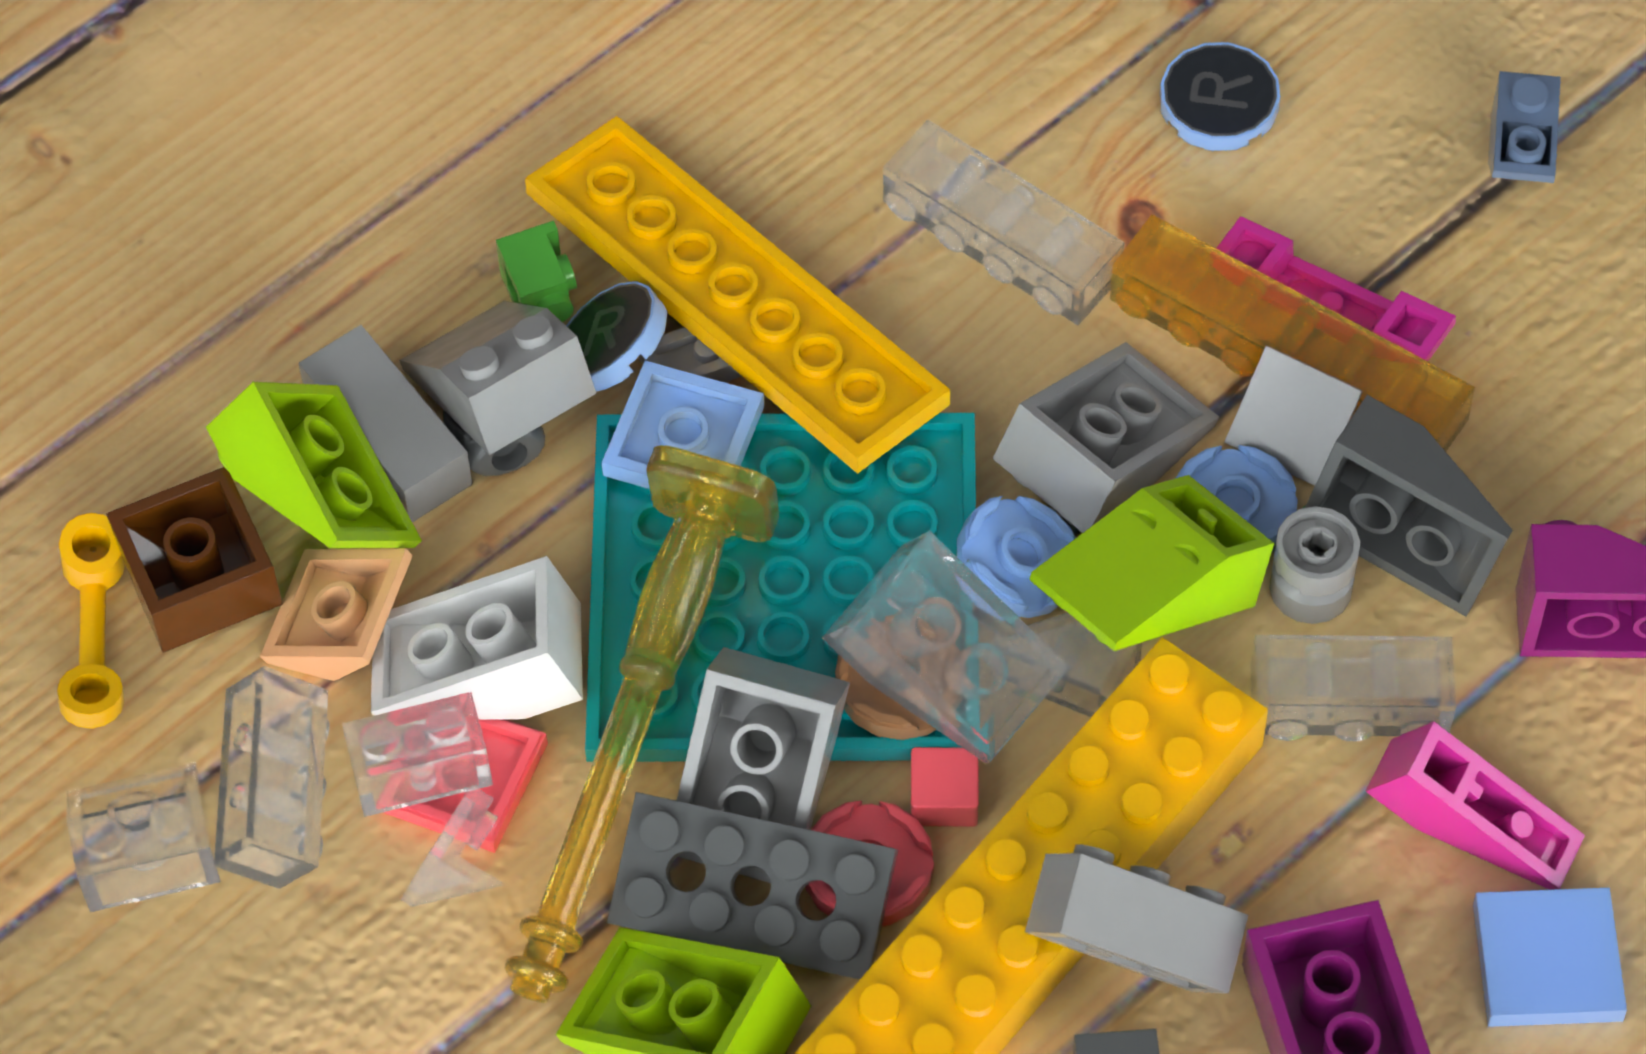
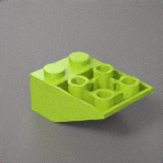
M1190 475L1141 488L1034 569L1029 580L1047 594L1057 606L1067 611L1093 633L1101 643L1107 645L1113 651H1117L1255 607L1274 542Z

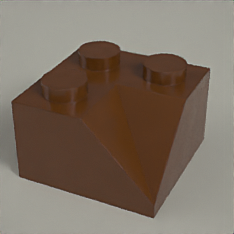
M225 467L106 513L140 603L163 653L283 605L272 562L238 489Z

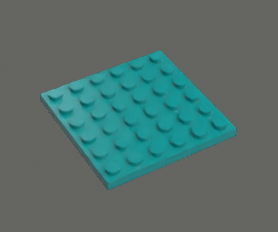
M975 413L937 414L858 474L789 415L761 414L723 510L603 476L602 460L622 414H597L585 736L587 762H686L706 670L723 647L835 678L839 651L851 634L867 624L868 628L875 623L883 622V617L897 614L925 618L945 629L956 642L955 647L961 653V657L963 656L966 667V684L962 704L945 725L926 736L906 740L876 736L856 725L845 710H843L830 761H911V750L915 747L978 749V760H980L978 595L966 583L957 562L958 535L966 519L976 509ZM903 665L893 666L883 674L884 680L896 687L909 686L919 677L914 669Z

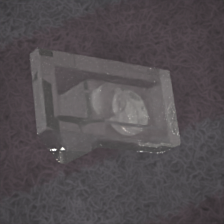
M470 784L400 899L403 902L414 907L505 885L502 881L460 856L466 845L478 851L498 818V816L488 811L495 798Z

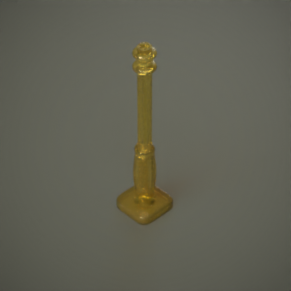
M659 445L653 449L646 468L651 501L659 512L673 518L674 522L654 560L640 595L625 656L619 664V671L624 679L537 915L526 916L522 918L519 924V930L528 939L522 956L509 957L504 965L506 973L513 979L510 990L523 998L547 1003L551 993L563 992L568 986V978L560 970V966L565 953L577 952L583 945V938L575 930L576 924L661 692L673 687L676 679L675 675L702 621L713 590L725 539L734 536L753 542H766L774 534L779 520L777 489L775 483L760 472L672 446Z

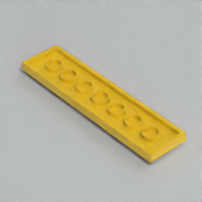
M615 116L525 177L526 194L630 282L638 281L649 286L664 304L667 313L761 393H764L767 398L857 474L950 406V389L618 116Z

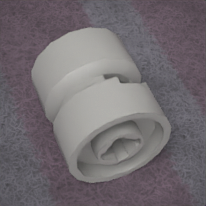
M1308 507L1299 509L1286 517L1278 528L1269 589L1273 602L1286 616L1298 622L1310 624L1327 622L1343 613L1349 604L1359 556L1360 539L1356 527L1345 515L1331 508Z

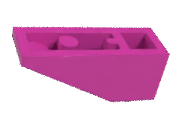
M1434 721L1391 739L1365 791L1415 829L1549 890L1561 888L1585 837L1582 832Z

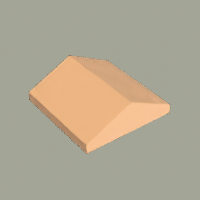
M406 548L304 549L283 599V605H281L260 657L268 664L336 681L369 665L413 555Z

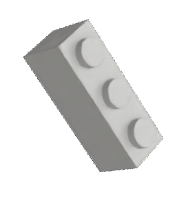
M359 325L298 363L303 384L339 386L412 522L473 485L468 454L465 448L362 325Z
M1076 844L1073 853L1045 854L1025 933L1191 992L1229 994L1248 915L1224 906L1225 895L1198 886H1186L1185 891L1169 886L1171 876L1165 872L1139 865H1131L1130 871L1113 865L1114 854L1088 845Z

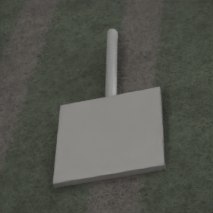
M1267 345L1224 443L1237 449L1239 445L1256 447L1277 458L1291 475L1315 486L1336 440L1352 418L1363 390Z

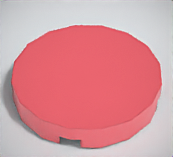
M862 800L847 802L822 815L811 829L812 831L899 849L882 926L892 925L912 914L928 895L934 874L931 840L917 818L899 806L879 801V805H862ZM814 881L805 886L806 891L817 908L829 916L836 905V896L831 886L823 881Z

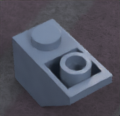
M1499 71L1491 112L1488 164L1493 178L1554 183L1561 77Z

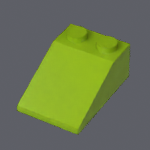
M253 381L206 426L218 450L219 460L229 471L233 480L327 547L415 548L422 542L338 385Z
M619 927L558 1029L556 1036L562 1043L586 1054H785L812 1005L779 957Z

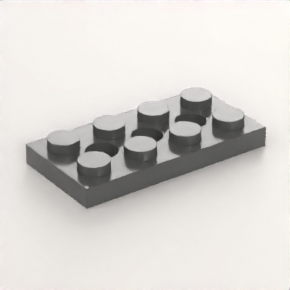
M636 792L607 923L659 935L776 956L783 963L860 980L874 964L899 849ZM686 852L698 855L703 860L706 868L703 883L697 889L689 892L678 889L673 884L670 876V868L673 861L679 855ZM756 866L767 873L771 882V889L764 902L756 906H748L738 899L735 893V881L741 871L748 867ZM814 881H823L830 885L836 896V905L833 912L827 918L819 921L808 918L802 912L799 904L802 890L806 885Z

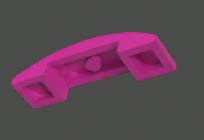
M1242 216L1238 218L1208 258L1209 267L1220 277L1272 315L1332 346L1376 361L1408 367H1425L1456 324L1455 315L1406 292L1401 291L1395 300L1391 301L1294 256L1293 240Z

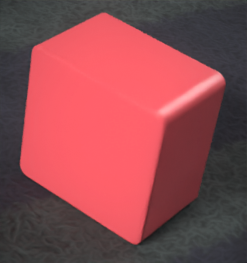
M956 747L913 748L911 750V815L916 817L922 826H976L978 824L979 810L978 749Z

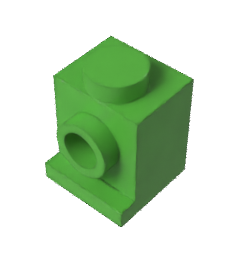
M554 220L497 239L496 247L500 275L512 302L547 308L561 322L572 316L574 307L569 298V291L576 289L577 283L567 255L560 252L558 229Z

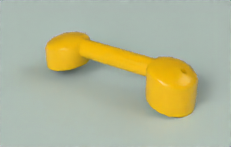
M91 512L78 515L70 520L61 531L59 540L63 575L71 586L80 590L79 665L68 670L59 680L57 695L60 712L68 722L78 727L92 729L105 726L114 721L122 712L124 705L121 678L114 670L105 666L106 590L114 586L121 578L125 562L107 516Z

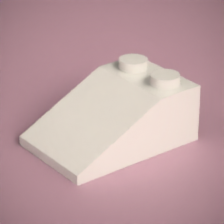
M545 556L391 609L372 656L371 713L377 720L526 719L583 700L581 603L549 558Z

